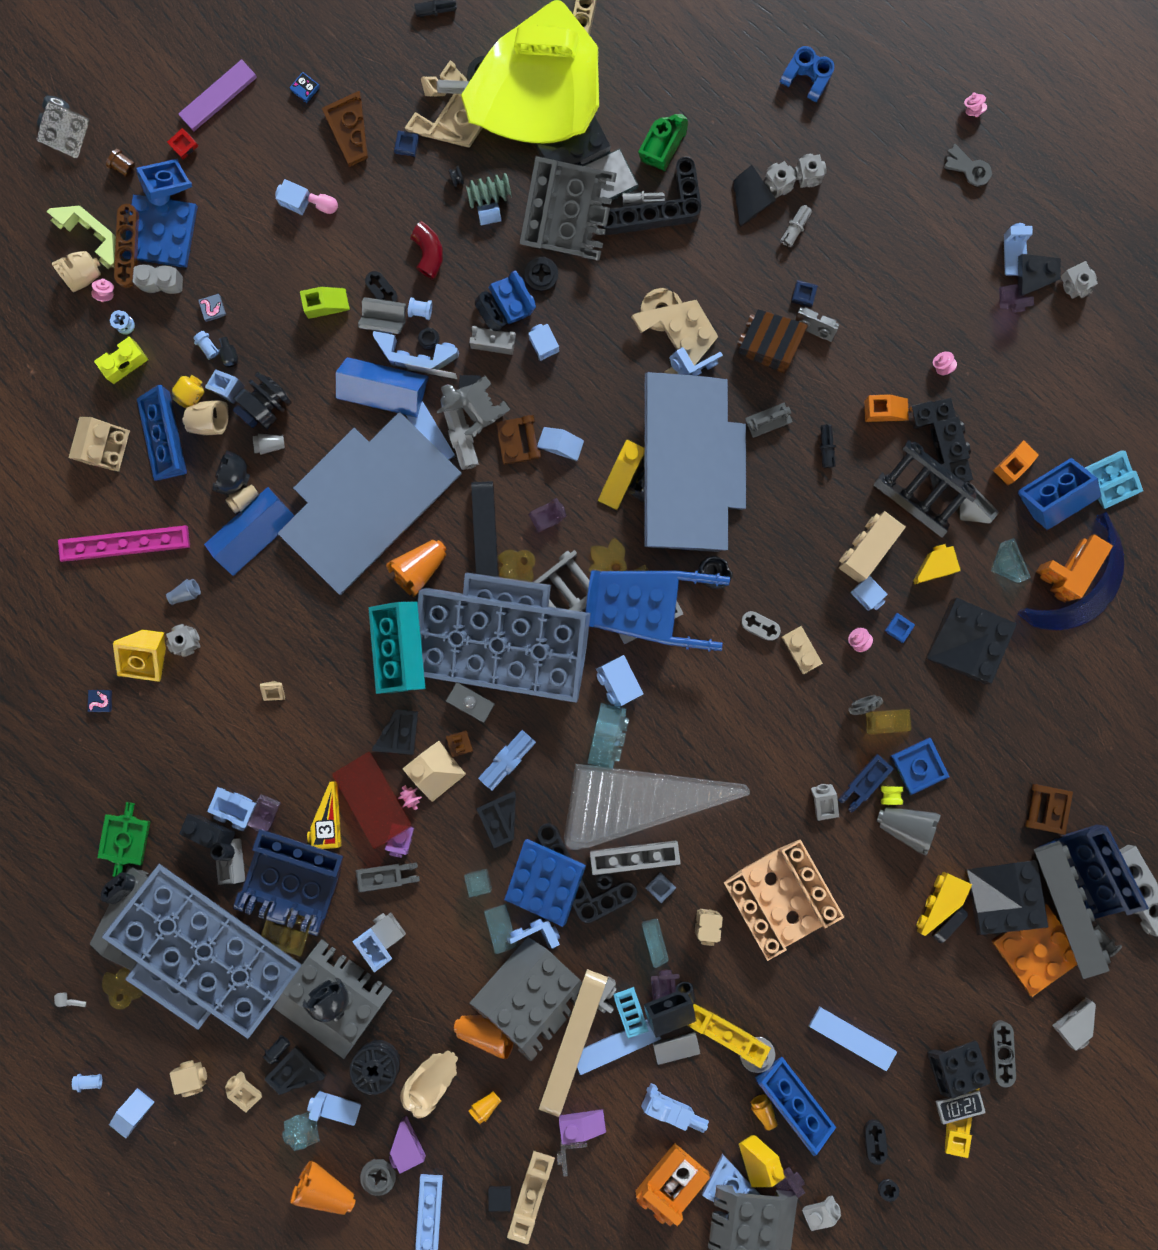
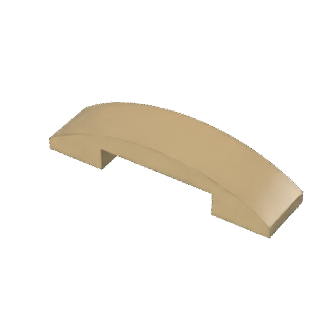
M533 1151L507 1238L529 1244L555 1157Z

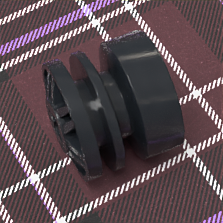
M257 372L254 376L261 383L257 385L251 379L248 381L254 391L251 393L242 388L233 399L268 429L277 420L271 410L276 408L284 412L285 409L278 404L279 401H283L287 406L292 401L275 381Z
M373 1040L361 1047L350 1065V1077L357 1089L366 1094L375 1095L385 1092L393 1084L400 1070L401 1059L398 1051L392 1044L384 1040ZM374 1065L377 1066V1071L372 1073L370 1071Z

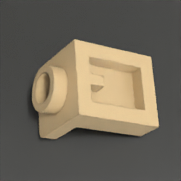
M242 1072L231 1077L225 1086L227 1098L245 1112L262 1098L261 1092L246 1081L245 1075Z

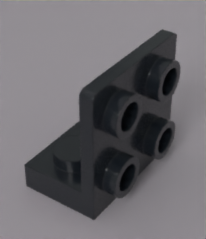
M971 1041L946 1052L935 1049L927 1052L942 1096L954 1099L990 1084L988 1072L977 1041Z

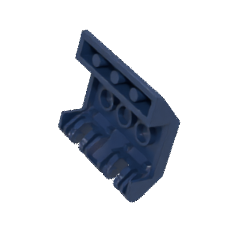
M1094 825L1059 836L1039 846L1042 847L1060 841L1062 846H1067L1071 856L1070 859H1067L1070 867L1074 866L1079 879L1075 880L1078 888H1083L1087 900L1083 901L1086 909H1091L1094 919L1122 911L1130 915L1149 909L1108 826Z
M259 829L252 849L255 853L241 892H238L233 909L243 912L246 907L245 913L251 914L257 901L263 903L259 910L260 918L264 919L268 911L266 920L285 926L289 918L287 927L293 928L298 915L305 916L300 931L306 932L310 922H312L308 933L318 936L326 919L340 877L344 856Z

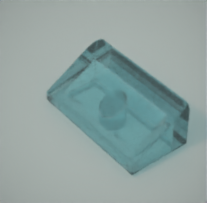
M506 904L486 909L484 914L495 954L517 947L516 942L512 944L507 942V938L511 937L510 933L513 931Z
M658 919L642 922V927L653 967L657 968L668 962L669 958Z

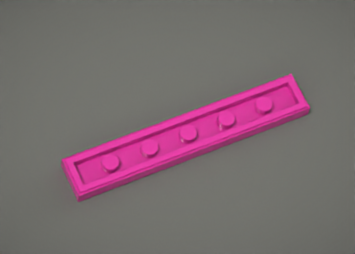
M188 526L58 540L61 562L190 548Z

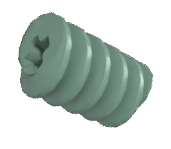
M503 173L502 180H500L498 175H495L494 182L491 181L490 177H486L485 184L480 178L478 179L477 186L473 180H470L469 187L466 186L471 209L474 208L475 201L481 207L484 199L490 205L491 198L496 203H499L500 196L504 201H507L508 194L512 198L506 173Z

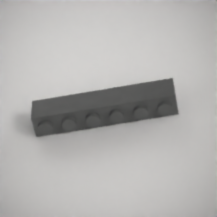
M1060 841L1034 849L1083 979L1110 971L1107 965L1111 963L1106 950L1102 951L1099 944L1103 942L1098 929L1094 930L1091 923L1095 921L1090 908L1086 909L1083 902L1087 900L1082 887L1078 888L1075 881L1079 879L1074 866L1070 867L1067 859H1070L1071 856L1067 846H1062Z

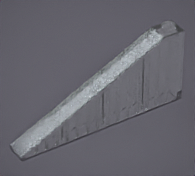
M575 764L564 836L565 845L575 850L589 848L750 794V790L745 784Z

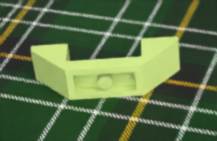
M81 206L49 208L47 212L53 217L50 221L59 229L65 227L70 232L79 222L87 230L91 227L96 231L93 235L103 242L95 251L101 257L98 261L107 269L110 267L115 268L116 237L111 231Z

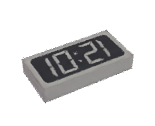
M979 1090L971 1091L954 1099L945 1098L935 1101L942 1124L986 1113Z

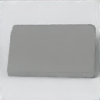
M240 838L232 840L231 845L235 849V854L230 861L216 860L218 885L235 884L245 881Z
M695 1032L653 1043L658 1065L700 1054Z

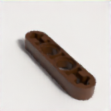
M123 204L117 210L114 278L123 288L134 286L133 271L134 267L137 266L139 213L131 204ZM128 210L133 214L128 217V222L133 226L127 225V219L124 214L128 213ZM127 230L132 231L133 235L130 240L125 241L122 239L123 232ZM129 251L132 254L131 259L126 262L122 261V253ZM123 267H126V273L130 276V278H126V282L121 279V277L125 276V269Z

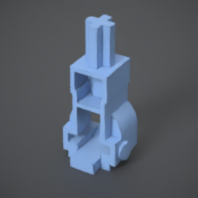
M651 1083L647 1087V1094L641 1105L644 1113L685 1131L688 1126L702 1133L707 1130L709 1121L695 1115L690 1106L661 1094V1092L657 1091L658 1088L655 1084Z

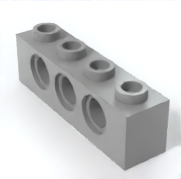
M677 841L590 851L593 875L680 864Z
M1127 845L1120 849V852L1128 868H1133L1132 876L1138 887H1144L1143 897L1149 909L1153 905L1156 909L1153 916H1150L1149 909L1135 914H1139L1142 919L1141 926L1145 932L1158 937V884L1137 847Z

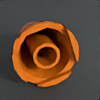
M431 540L389 561L386 567L389 573L392 571L395 573L394 580L407 594H412L415 597L446 557L445 551L447 549L441 541Z
M464 1015L455 1021L454 1032L457 1038L501 1059H508L514 1042L488 1018L485 1019L482 1015Z
M309 1161L298 1178L300 1179L298 1186H295L293 1189L290 1203L295 1206L345 1215L346 1212L350 1213L356 1201L353 1199L354 1193L316 1162Z

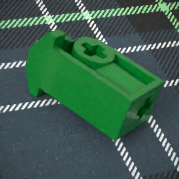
M674 114L670 117L659 118L652 124L638 151L641 162L666 171L682 138L687 134L688 120L684 115Z

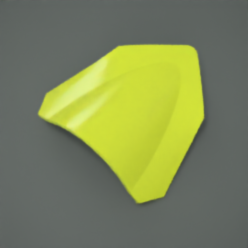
M554 0L501 37L488 52L461 94L469 123L483 127L497 135L529 143H555L586 132L599 108L598 46L562 1Z

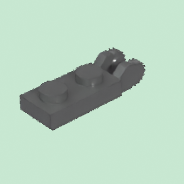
M417 862L356 870L359 892L418 882L420 881L419 876L414 875L402 878L401 870L417 868Z

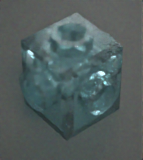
M309 1112L296 1115L284 1121L285 1131L282 1132L283 1139L294 1151L305 1149L307 1146L319 1142L317 1123L309 1119Z

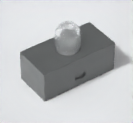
M459 683L455 684L446 702L483 723L486 722L495 706L493 702Z

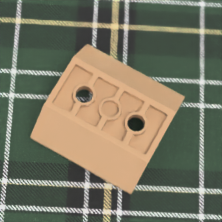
M801 840L778 848L741 869L724 882L767 961L786 951L785 947L820 927L827 928L844 918ZM768 873H774L777 877L776 882L772 885H768L765 882V876ZM790 911H795L798 914V919L795 923H789L786 919Z

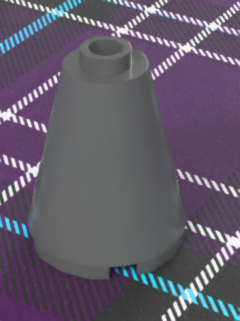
M886 807L885 811L880 810L877 822L880 823L879 828L917 852L927 856L941 815L933 812Z

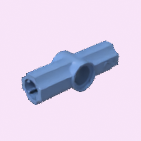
M521 730L512 742L493 759L494 762L478 779L493 791L502 779L517 767L522 761L521 758L527 754L536 742Z

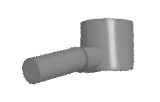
M57 993L54 996L57 1007L67 1005L86 1007L87 1002L67 1000V993Z

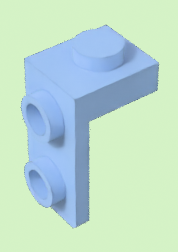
M1017 223L1010 226L1005 232L1004 258L1006 276H1018V256L1027 254L1026 241L1032 235V226Z
M683 347L672 354L669 359L673 369L678 374L698 376L702 373L701 369L706 367L709 370L719 364L717 360L723 355L719 352L694 366Z
M541 918L529 923L531 927L525 930L519 928L510 933L511 937L507 938V942L512 944L541 930L548 948L552 949L560 945L558 942L560 935L556 927H551L549 920L542 921Z
M319 1091L315 1098L311 1097L307 1111H310V1120L318 1121L320 1116L354 1126L361 1104Z

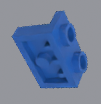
M517 271L511 272L509 277L492 283L488 287L508 324L530 316L536 308L533 296L527 291L524 280L518 275Z

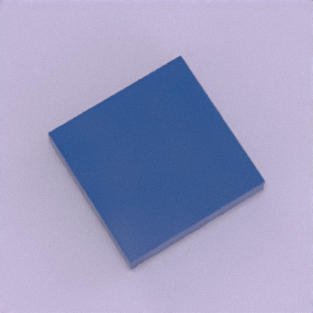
M927 738L890 756L909 795H913L949 778V774L931 738Z

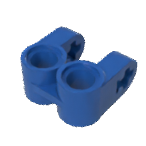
M802 46L796 51L780 79V83L790 87L797 74L811 77L814 84L807 98L817 103L831 79L834 63L828 57L817 56L811 47ZM804 58L808 63H802L799 59ZM818 69H824L827 73L822 74Z

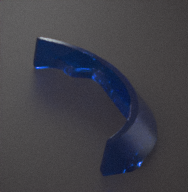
M1107 512L1096 517V520L1108 531L1106 542L1113 545L1109 552V562L1103 577L1087 596L1070 606L1047 611L1028 608L1021 609L1018 614L1033 627L1048 630H1064L1083 625L1100 615L1106 609L1108 603L1114 599L1123 577L1124 552L1119 534Z

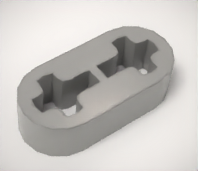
M747 612L741 618V625L745 630L764 640L773 641L780 635V626L776 622L756 612ZM754 616V621L760 624L759 627L756 625L748 627V622L745 620L746 617ZM772 625L776 634L768 637L767 631L762 629V626L769 628Z

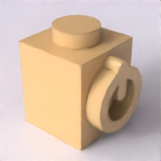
M193 1060L180 1064V1067L170 1072L174 1094L181 1093L182 1097H188L203 1091L202 1086L206 1084L207 1072L205 1067H202L201 1062L194 1063Z

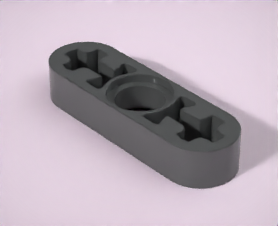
M1000 1020L996 1021L991 1027L993 1077L1000 1086L1010 1087L1016 1081L1014 1031L1010 1024ZM1001 1026H1003V1028L1007 1030V1032L1003 1034L1004 1041L1008 1042V1044H997V1041L1002 1042V1036L999 1033H997V1030H1001ZM1001 1048L1009 1050V1056L1005 1060H1001L998 1057V1051ZM998 1064L1005 1065V1071L1010 1075L1006 1077V1081L1000 1078V1075L1004 1074V1069L1001 1065L998 1066Z

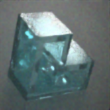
M601 703L588 764L613 769L615 761L620 760L622 749L618 747L624 745L626 733H622V731L627 730L629 721L628 718H625L627 709Z

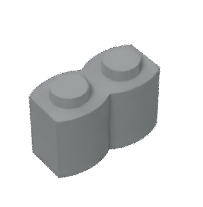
M138 265L134 267L133 283L140 290L147 293L163 291L168 294H176L182 292L183 276L177 269L171 266L154 268L149 265Z

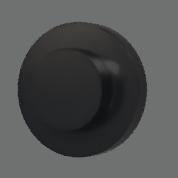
M425 328L419 333L418 341L423 348L433 349L436 347V344H439L440 337L435 329Z

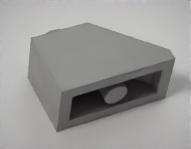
M1087 998L1052 1025L1068 1046L1074 1050L1087 1046L1089 1039L1093 1037L1096 1005Z

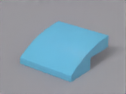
M1119 451L1085 467V469L1098 478L1102 496L1098 501L1104 509L1143 491L1137 471L1132 470L1126 451Z

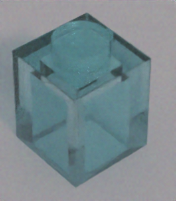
M487 869L464 875L469 898L492 891Z

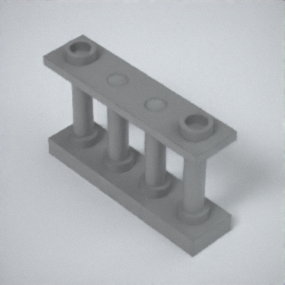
M568 550L558 558L560 560L559 563L539 577L534 583L542 584L550 578L569 602V610L583 612L586 609L587 596L582 600L576 598L556 573L567 565L587 590L585 593L588 594L589 579L573 560L577 556V552L574 550L570 553ZM549 599V606H548V607H554V608H556V607L554 606V604L551 602V600Z

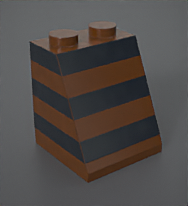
M758 309L755 315L751 314L746 324L749 327L747 334L742 333L737 343L740 346L738 353L785 374L808 325Z

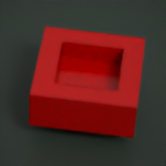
M183 128L167 141L169 146L183 160L198 147V144Z

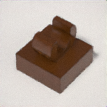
M467 730L446 736L452 757L473 751Z

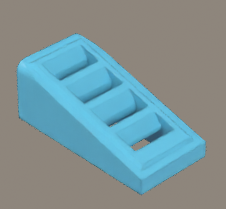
M634 987L613 994L628 1039L648 1032L649 1030ZM629 996L633 997V1000L622 1004L620 1002L621 999ZM632 1005L636 1006V1009L627 1012L623 1011V1008ZM638 1013V1018L627 1021L626 1017ZM642 1023V1026L632 1030L629 1028L630 1025Z

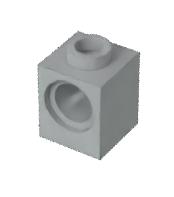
M382 913L373 920L375 925L371 929L385 949L389 948L406 934L392 913H389L387 916Z

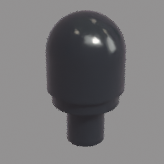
M222 337L219 339L221 348H219L221 361L225 366L233 367L238 362L236 349L233 345L229 344L227 337Z

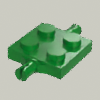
M126 802L124 815H105L97 858L107 859L115 863L112 875L114 877L122 873L124 864H143L151 821L140 820L133 816L135 803Z

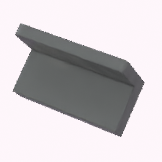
M364 297L362 300V317L358 323V328L400 334L405 325L406 304Z

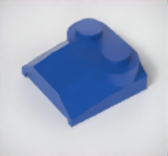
M178 159L136 168L137 176L150 203L157 206H162L169 202L171 195L192 187V183L188 180Z

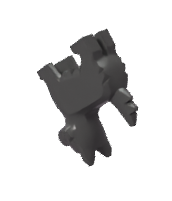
M484 376L476 383L458 390L452 385L442 386L443 396L440 400L442 407L437 411V414L464 408L474 422L472 427L464 434L475 437L477 433L480 434L484 427L493 424L507 413L510 408L504 401L499 405L492 406L491 398L485 392L491 383Z

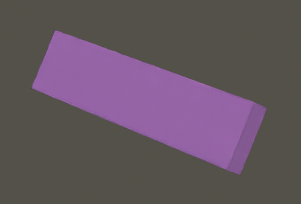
M240 60L179 113V116L194 132L257 78L256 74L243 60Z

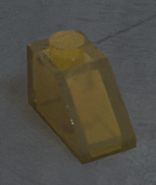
M910 709L866 713L868 734L911 731Z

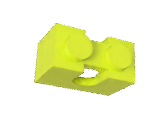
M131 337L117 345L119 349L111 355L105 353L94 361L105 378L113 384L148 361L146 355ZM129 361L130 364L127 367L119 369L121 364Z

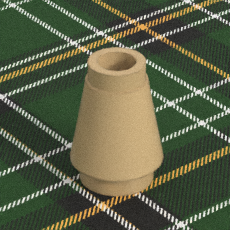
M251 484L233 494H229L225 501L236 514L239 511L242 512L259 494Z

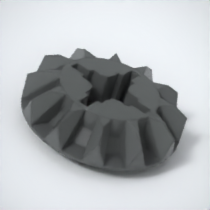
M867 696L853 702L852 706L848 709L850 714L862 715L879 708L883 700L880 696Z
M373 1159L366 1163L360 1175L362 1187L369 1194L375 1196L388 1193L396 1181V1171H394L391 1163L386 1162L384 1159ZM381 1169V1176L385 1179H380L378 1184L375 1185L376 1177L372 1176V1174H376Z

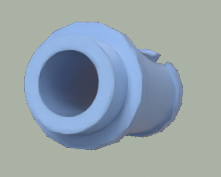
M201 331L194 336V344L199 345L207 359L210 360L219 354V350L209 339L210 335Z
M78 1074L72 1079V1089L77 1090V1092H81L82 1089H101L102 1087L101 1074L89 1076Z

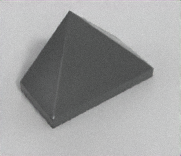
M976 489L978 494L973 503L967 498L961 503L960 520L991 523L999 512Z

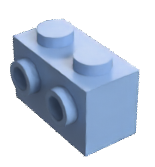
M624 655L596 669L598 672L597 679L601 685L605 686L608 692L606 693L607 698L612 705L614 704L615 708L643 695Z

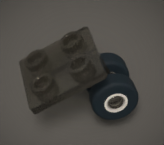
M45 96L42 103L45 112L39 114L37 125L40 127L37 141L78 158L90 119L69 110L70 107L64 100L54 96Z

